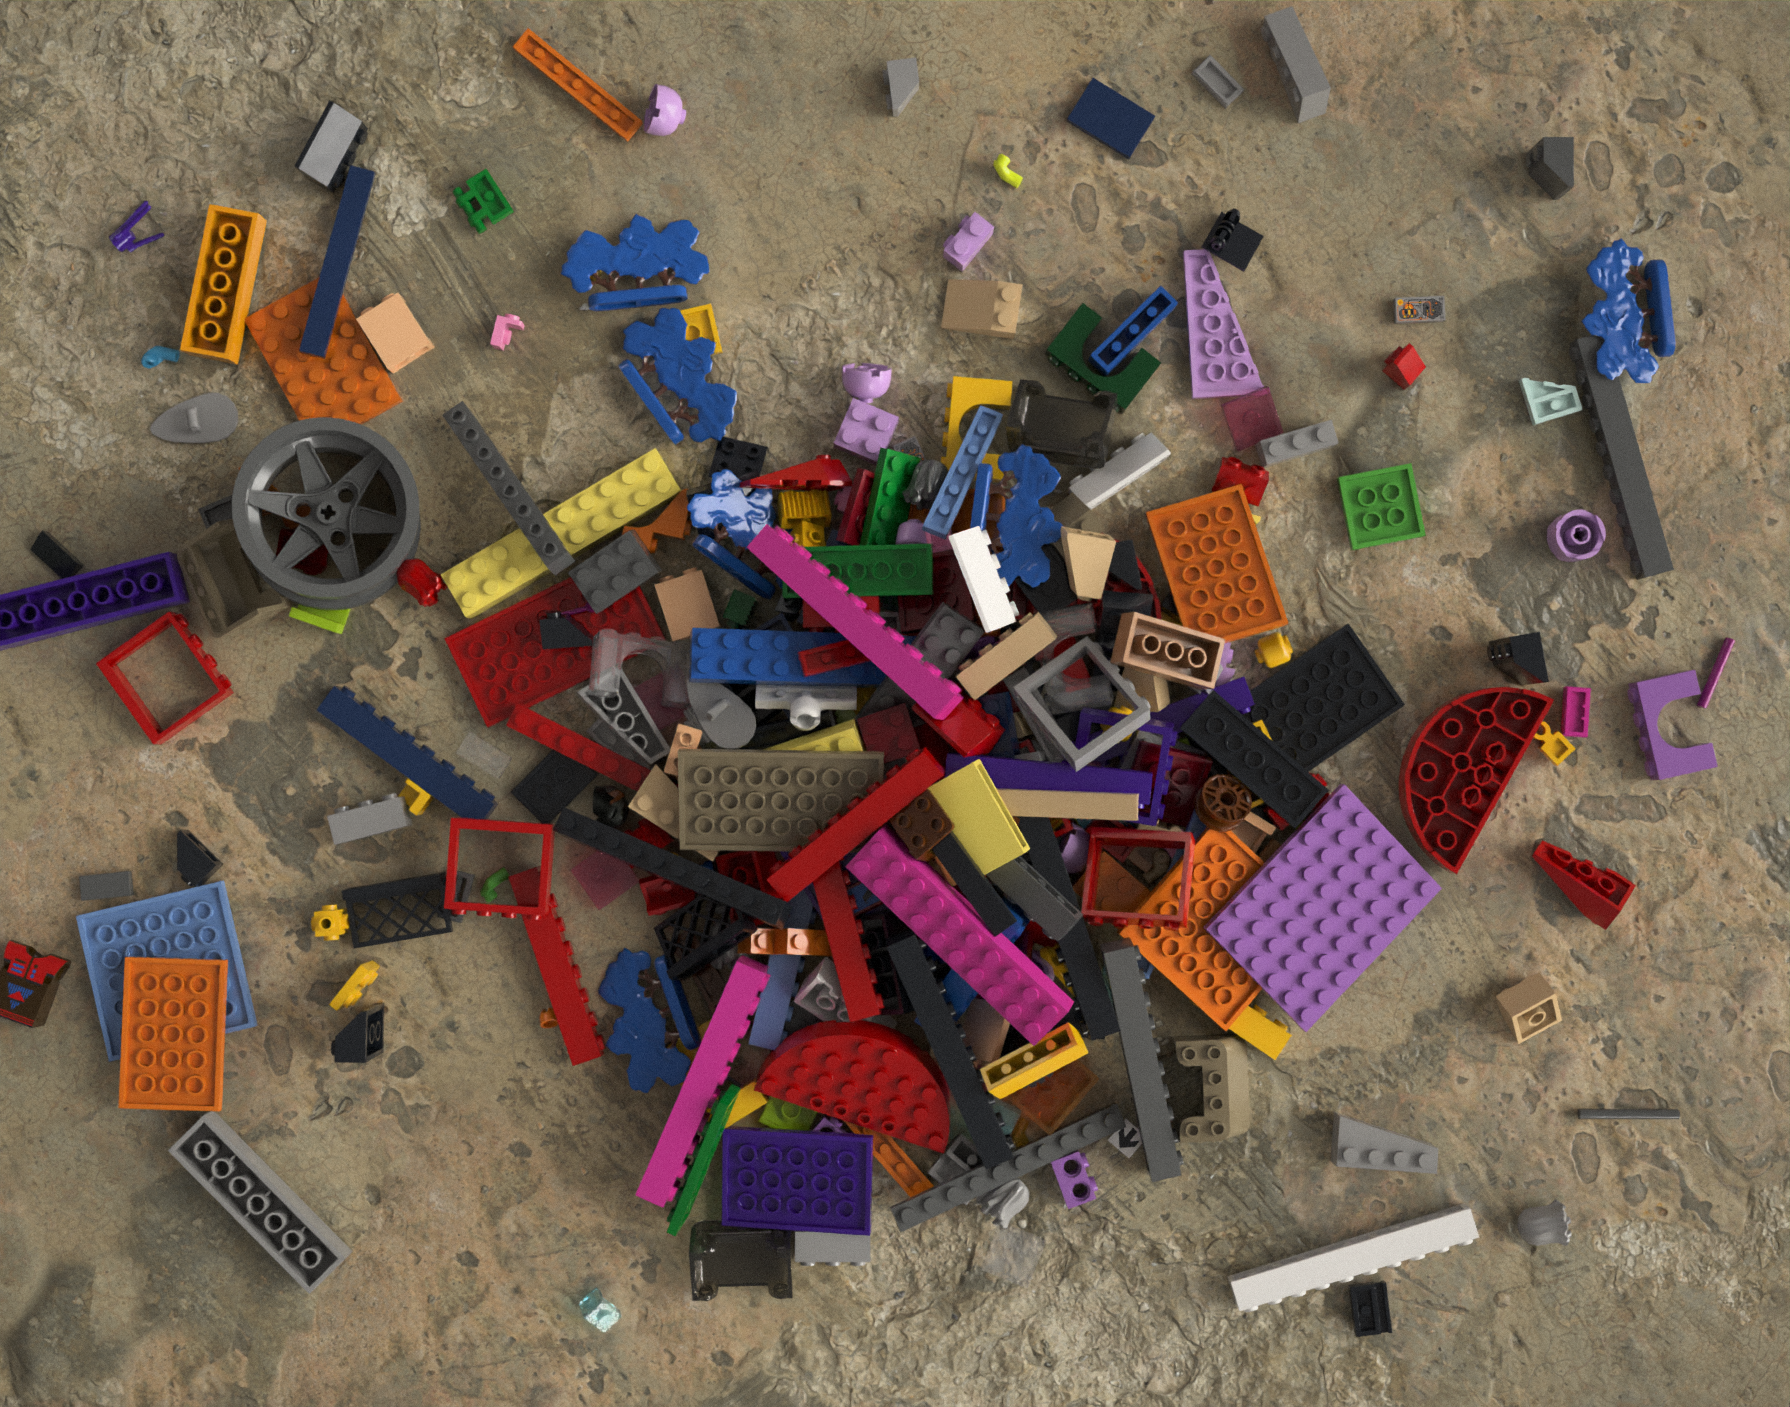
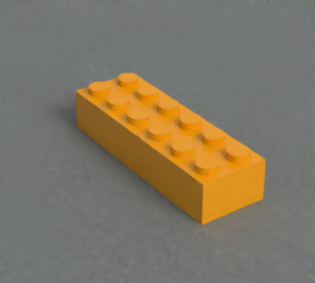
M209 204L180 350L190 356L238 365L246 327L245 318L248 317L267 222L259 213Z

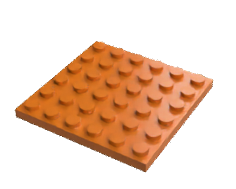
M1206 827L1195 840L1187 928L1169 931L1160 926H1154L1153 929H1142L1138 925L1128 924L1126 928H1119L1117 933L1123 939L1130 937L1133 945H1138L1140 954L1222 1030L1227 1031L1262 988L1203 927L1265 862L1232 831L1218 832ZM1184 854L1133 913L1178 916Z

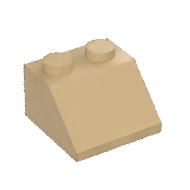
M1540 973L1526 977L1519 984L1504 989L1496 996L1498 1008L1518 1044L1562 1021L1556 993Z

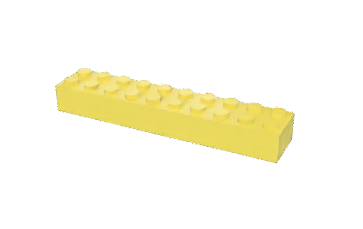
M654 448L543 515L575 559L621 532L624 526L629 527L670 503L682 490L660 453ZM519 528L442 573L441 576L465 617L473 619L548 575L551 571L546 567Z

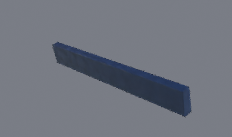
M350 165L299 352L322 359L326 357L376 174L374 171Z

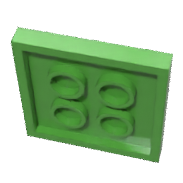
M1411 463L1337 478L1351 551L1426 536Z

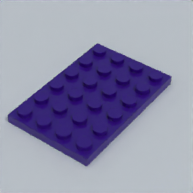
M739 1126L724 1128L722 1147V1225L870 1236L872 1222L873 1135Z

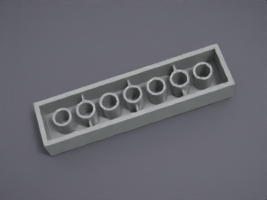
M210 1111L203 1115L168 1150L309 1294L353 1252L215 1111Z

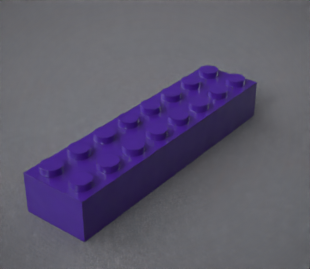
M165 552L1 594L0 651L189 603L190 599L177 554Z

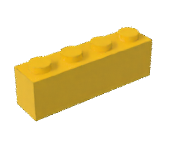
M1256 1004L1253 1008L1247 1006L1229 1029L1276 1060L1292 1036L1286 1032L1288 1026L1278 1019H1275L1274 1022L1265 1017L1267 1012Z
M1066 1023L1047 1033L1035 1046L1028 1043L984 1066L980 1071L988 1092L1002 1099L1088 1054L1079 1030L1070 1023Z

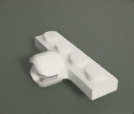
M756 685L755 709L790 710L791 723L797 729L803 731L812 730L820 723L822 710H856L857 686Z

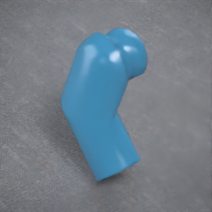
M154 346L143 355L141 364L145 368L150 369L164 360L177 362L180 352L176 349Z

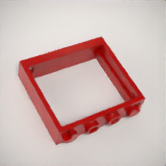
M171 611L164 614L96 663L152 744L162 745L234 693L230 688L232 686L231 681L225 674H220L216 666L218 664L211 654H206L202 646L204 644L202 640L188 629L189 622L181 613L178 614ZM173 625L219 689V692L163 730L122 673L118 664Z
M461 817L451 818L444 909H452L451 914L462 915L466 914L467 910L476 911L477 916H492V912L502 913L501 917L517 918V914H527V919L542 920V916L549 914L555 838L553 828L555 824ZM460 829L543 834L538 907L455 901Z
M1091 827L1081 909L1084 920L1093 926L1113 923V926L1126 928L1128 924L1138 925L1142 929H1153L1154 926H1160L1169 931L1187 928L1195 850V838L1192 832ZM1102 845L1185 849L1178 916L1096 911L1095 904Z

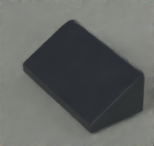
M42 530L30 549L61 579L75 576L84 566L47 531Z

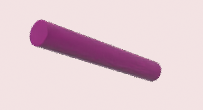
M1725 638L1697 703L1698 707L1707 708L1735 640Z

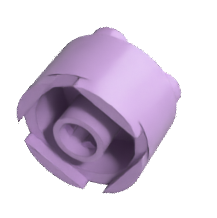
M1580 509L1560 515L1547 528V543L1551 552L1557 559L1566 562H1577L1596 555L1606 537L1605 527L1601 519L1586 510ZM1578 533L1579 538L1575 539L1573 534Z

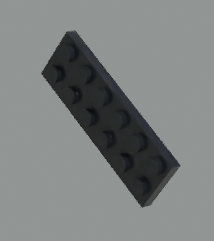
M1214 690L1207 695L1179 728L1293 828H1296L1329 791Z

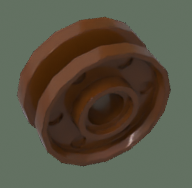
M1215 775L1210 777L1196 793L1193 804L1198 818L1208 828L1218 832H1229L1236 829L1250 813L1252 800L1245 785L1237 778L1229 775Z

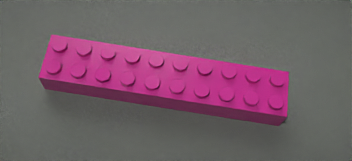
M766 524L746 548L933 718L944 721L964 698L959 694L961 688L952 680L941 678L940 675L943 672L938 667L928 661L924 662L921 659L924 655L914 646H910L908 643L905 645L903 643L905 638L898 631L889 626L886 628L884 626L886 621L878 613L870 609L867 611L865 609L867 603L859 596L847 593L849 587L840 579H836L834 576L830 577L828 574L831 571L821 562L815 559L811 560L812 554L805 547L800 546L796 542L793 544L794 538L786 530L781 529L777 525L773 528Z
M887 824L845 866L1033 1046L1069 1012L1074 1001L1006 936L1000 933L995 937L972 904L926 861L916 860L910 854L904 841Z
M741 955L736 961L635 1196L662 1208L667 1201L672 1202L674 1196H676L681 1184L677 1179H682L684 1173H686L691 1161L687 1156L688 1154L692 1156L700 1141L701 1136L697 1135L698 1131L702 1132L711 1114L707 1110L708 1108L711 1109L715 1100L718 1099L721 1090L717 1089L718 1085L722 1086L731 1069L727 1064L729 1061L733 1062L741 1046L737 1041L739 1038L743 1039L751 1023L750 1020H747L748 1015L753 1016L761 1000L757 996L758 992L763 993L771 977L767 973L769 966L744 955Z

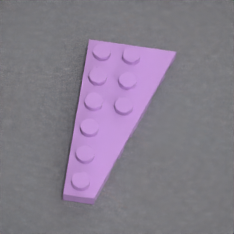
M1205 249L1184 250L1183 266L1192 399L1266 395V389L1259 378V372L1253 363L1248 350L1249 347L1236 315L1229 304V298L1223 289L1219 273L1210 252Z

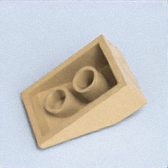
M948 279L941 329L1014 339L1023 284L1002 281Z

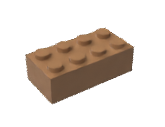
M1137 612L1122 613L1110 663L1200 690L1214 689L1226 639Z

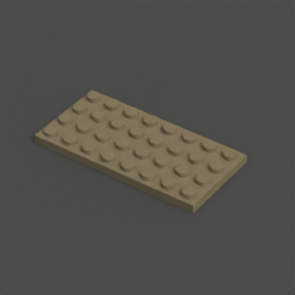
M679 749L680 850L791 851L798 844L803 847L809 842L808 836L818 828L823 831L828 826L827 821L836 813L842 815L848 810L847 804L858 796L862 799L868 794L866 789L877 780L879 783L884 781V752ZM884 824L849 853H858Z

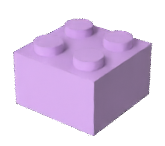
M853 398L834 441V448L877 466L880 447L888 448L899 423V417Z

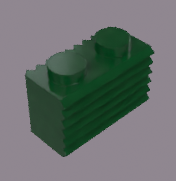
M734 589L722 617L727 620L726 624L734 629L749 628L748 624L751 623L750 619L753 618L752 615L755 614L754 610L757 609L756 606L759 603L755 597Z

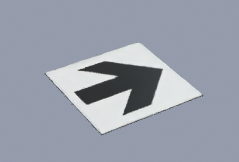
M1125 1119L1126 1127L1114 1132L1108 1141L1130 1158L1142 1144L1139 1129Z

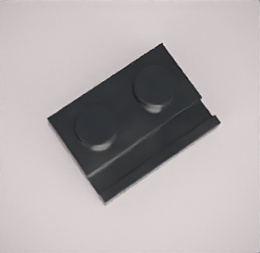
M1383 1280L1375 1283L1367 1282L1348 1285L1354 1335L1362 1337L1386 1332L1392 1333L1386 1282Z

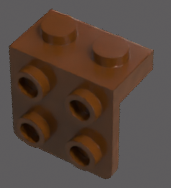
M926 789L889 819L895 828L896 834L907 845L910 854L916 860L928 862L936 857L932 848L954 829V823L929 789Z

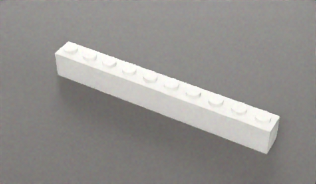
M1463 1203L1227 1276L1238 1310L1252 1312L1258 1309L1259 1305L1265 1303L1274 1305L1280 1303L1282 1298L1288 1296L1300 1297L1305 1295L1306 1291L1310 1289L1323 1290L1328 1288L1330 1283L1336 1281L1340 1283L1349 1282L1354 1279L1353 1276L1362 1273L1363 1275H1371L1376 1273L1378 1268L1385 1266L1387 1268L1397 1267L1401 1265V1261L1407 1259L1412 1261L1420 1260L1425 1257V1254L1433 1251L1434 1253H1442L1449 1250L1450 1246L1456 1244L1459 1246L1471 1244L1473 1242L1472 1239L1479 1238L1471 1209Z

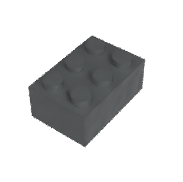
M633 529L568 573L592 609L598 614L657 575L662 569Z

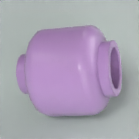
M909 519L900 524L897 529L896 544H927L925 531L922 530L923 523L918 519Z

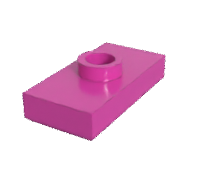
M1563 687L1561 734L1563 736L1588 738L1591 688Z

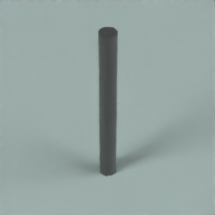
M1578 1109L1577 1112L1579 1119H1680V1111L1678 1109Z

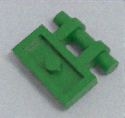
M487 169L466 181L471 189L468 192L464 193L461 187L452 191L456 198V204L460 209L464 210L468 216V223L471 227H475L478 234L487 230L483 223V220L487 217L494 225L514 212ZM475 199L478 200L482 207L477 212L471 204Z

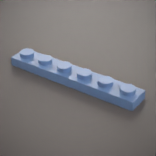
M980 405L922 527L923 531L946 539L977 474L978 466L982 463L1002 421L1003 414Z

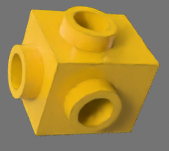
M801 521L790 532V535L794 538L793 544L796 542L803 547L826 546L824 526Z
M337 904L322 905V910L314 912V916L311 918L312 931H315V937L324 936V941L339 940V935L348 933L350 925L346 908L337 909ZM327 919L330 920V922H331V925H330L329 928H328V921H327Z

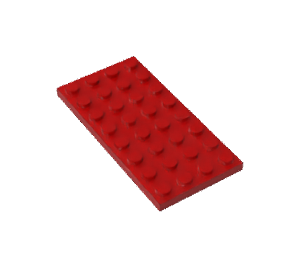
M571 577L444 638L487 728L510 718L517 703L531 708L666 642L667 640L641 587H637L598 614L595 611H584L570 615L595 636L593 646L542 649L540 618L546 615L548 611L558 610L562 613L583 607L588 602Z

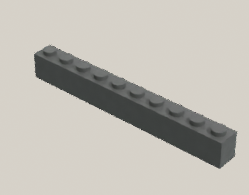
M1590 335L1571 342L1569 356L1576 365V380L1582 386L1584 393L1582 396L1583 405L1590 414L1589 426L1596 435V450L1598 455L1602 456L1604 463L1603 475L1609 481L1611 488L1609 491L1610 499L1616 505L1618 512L1616 520L1624 533L1623 545L1625 550L1629 551L1631 558L1630 569L1638 580L1674 570L1619 376L1610 380L1605 374L1602 375L1598 372L1596 352L1601 348L1604 339L1601 336Z
M905 757L884 764V780L887 778L885 774L897 764L901 767L907 762ZM1021 856L986 874L987 880L993 886L1001 888L1005 892V897L1011 903L1018 904L1024 910V915L1029 920L1036 921L1043 928V933L1050 939L1059 941L1065 937L1083 916L1075 906Z
M1130 937L1100 944L1113 1009L1121 1030L1118 1033L1148 1173L1152 1182L1181 1176L1180 1166L1184 1165L1180 1150L1176 1151L1175 1143H1179L1176 1128H1172L1170 1121L1174 1120L1171 1105L1167 1106L1166 1098H1170L1167 1084H1162L1161 1076L1165 1075L1162 1061L1157 1060L1156 1053L1160 1052L1157 1037L1153 1038L1151 1030L1156 1028L1152 1014L1148 1015L1147 1007H1150L1151 1003L1148 992H1143L1142 984L1146 983L1143 968H1138L1137 961L1141 960L1138 945H1133Z

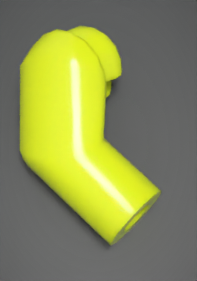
M999 154L997 160H994L993 163L995 170L1002 180L1018 188L1023 177L1008 169L1007 165L1010 163V159L1003 154Z

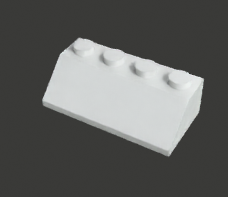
M1141 433L1131 440L1132 446L1126 450L1120 447L1110 454L1111 460L1105 464L1101 460L1090 468V474L1085 477L1080 474L1069 482L1071 487L1068 488L1067 492L1069 495L1073 492L1092 510L1165 461L1171 453L1152 433L1146 436Z
M977 526L948 536L985 632L989 633L1017 622L1015 617L1019 615L1015 602H1009L1006 593L1010 589L1005 577L1000 579L997 569L1001 568L995 553L991 555L987 545L992 543L987 530L981 531V528Z

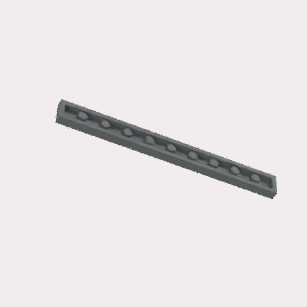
M1112 1103L1013 1149V1159L989 1169H985L984 1164H981L889 1208L899 1231L903 1232L1126 1127L1118 1105Z

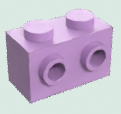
M976 212L971 217L966 215L958 226L960 228L959 232L955 236L951 234L943 244L945 248L943 257L961 272H963L993 235L994 226Z

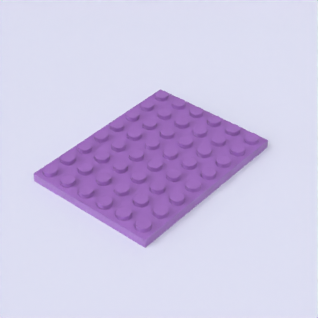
M1340 783L1203 928L1303 1031L1307 1032L1442 888L1345 784Z

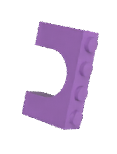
M1695 670L1682 671L1629 683L1628 698L1634 705L1635 713L1633 714V720L1640 731L1639 745L1645 753V771L1651 780H1662L1718 767L1712 743H1700L1675 748L1662 739L1657 727L1659 713L1667 703L1676 699L1701 694Z

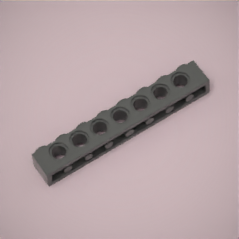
M461 401L444 413L442 416L546 567L554 575H557L574 563L575 560L467 405Z

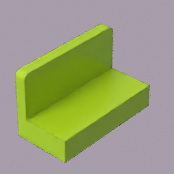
M299 604L298 608H291L289 617L342 634L351 609L321 610Z

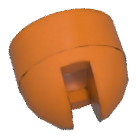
M549 1007L547 1011L543 1009L539 1016L540 1026L542 1028L558 1026L553 1008Z

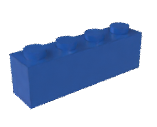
M1160 286L1090 355L1088 361L1103 377H1106L1176 308L1178 302Z

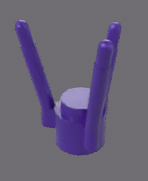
M144 201L109 236L112 244L120 252L128 249L132 253L138 247L164 237V233H159L135 243L133 241L136 239V236L130 229L151 209L148 201Z

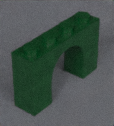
M1082 303L1045 352V355L1048 356L1047 361L1057 368L1059 366L1067 371L1066 375L1074 382L1078 383L1081 381L1087 386L1086 390L1094 397H1102L1107 401L1106 406L1112 411L1124 413L1158 369L1161 362L1141 348L1127 368L1120 374L1103 377L1093 373L1083 360L1082 349L1083 344L1099 325L1102 317Z

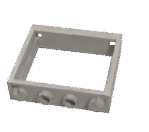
M1088 636L1013 687L1015 699L1076 772L1150 720L1151 706L1147 699L1137 695L1133 683L1128 678L1124 679L1119 674L1118 666L1110 663L1111 659L1109 661L1106 659L1101 646L1097 642L1093 643ZM1088 654L1132 705L1135 711L1078 750L1031 692Z

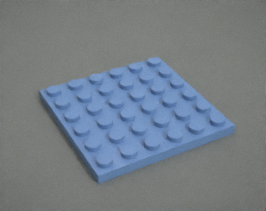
M224 881L76 916L109 1062L121 1058L124 963L127 956L228 959L225 1034L258 1026Z

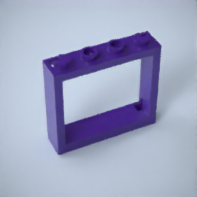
M1083 707L1080 713L1075 747L1080 750L1088 744L1091 722L1114 726L1128 715ZM1150 719L1137 729L1162 734L1163 739L1150 813L1138 811V820L1128 822L1156 826L1158 819H1163L1165 804H1161L1162 795H1167L1169 780H1165L1166 770L1171 771L1173 756L1169 755L1170 746H1175L1177 731H1173L1174 723Z

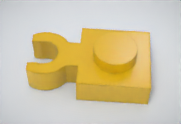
M1542 721L1540 726L1543 732L1541 735L1536 733L1533 739L1542 742L1538 749L1555 766H1558L1576 748L1559 731L1551 734L1550 726Z

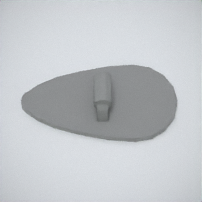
M206 393L166 410L152 423L150 430L153 435L171 442H219L228 438L235 431L238 424V410L227 396L219 393Z
M688 678L687 692L691 706L702 728L712 742L724 749H738L748 744L754 736L757 727L756 717L751 708L737 695L719 683L689 682Z

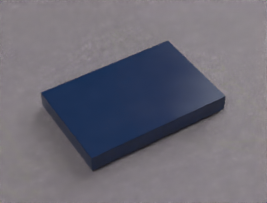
M1092 78L1067 118V122L1125 158L1130 159L1155 119V115L1095 78Z

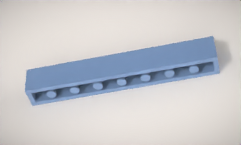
M802 890L787 902L793 908L784 928L808 929L809 923L814 924L817 911L813 909L812 902L805 891ZM770 955L767 973L771 977L763 993L761 992L760 995L761 1000L757 1007L751 1031L750 1045L775 1050L787 1037L788 1032L783 1031L785 1021H791L794 1009L789 1004L791 996L796 997L800 983L795 982L797 972H803L806 958H802L801 955Z

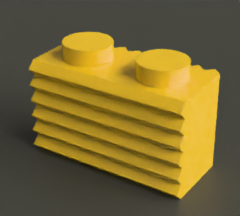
M812 489L808 492L789 490L778 494L777 509L781 529H794L801 521L830 527L832 514L827 490Z

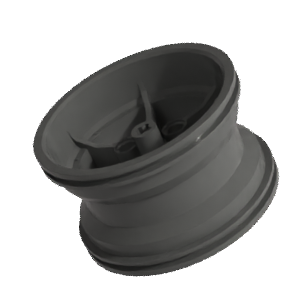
M318 417L296 421L277 429L265 437L247 456L239 470L233 489V524L243 550L259 575L269 586L285 598L300 605L321 610H344L372 602L383 596L398 583L396 573L398 568L405 560L413 559L417 552L420 540L421 519L418 490L411 470L401 454L389 441L377 432L356 422L339 418ZM317 454H342L358 459L360 462L333 485ZM299 461L305 494L268 491L273 481L285 468ZM376 472L386 482L396 504V516L358 505ZM345 491L354 495L352 501L348 503H343L339 500L340 494ZM302 505H306L311 509L310 514L306 517H300L296 514L297 509ZM262 510L300 524L278 556L274 554L266 541L262 525ZM329 513H333L334 516H331L329 520H326L325 517H328ZM336 534H342L346 538L345 542L340 546L331 543L332 537ZM352 534H393L390 543L382 555L369 567L359 572ZM324 544L343 578H315L299 573L292 569V567Z

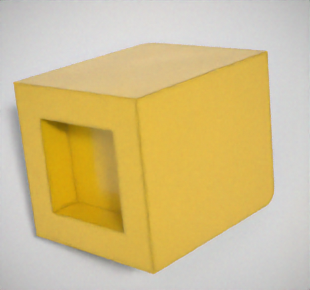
M407 778L405 781L407 785L398 797L405 796L406 803L410 807L408 810L416 816L422 815L435 797Z

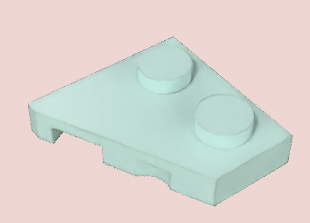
M1529 378L1519 380L1532 425L1583 410L1576 386L1557 385L1547 381L1529 380Z

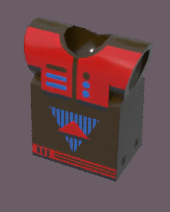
M10 940L5 948L4 966L0 971V1017L30 1028L45 1026L60 984L59 981L70 968L72 961L52 953L43 956L32 946Z

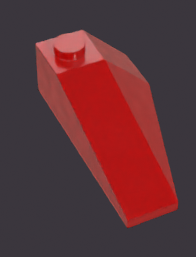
M816 455L814 460L740 482V488L795 491L818 489L832 492L852 487V480L841 460L831 459V455Z
M1543 840L1532 855L1535 861L1579 911L1604 930L1608 928L1621 912L1636 887L1635 884L1609 868H1606L1604 871L1593 866V862L1587 859L1583 862L1572 857L1570 852Z

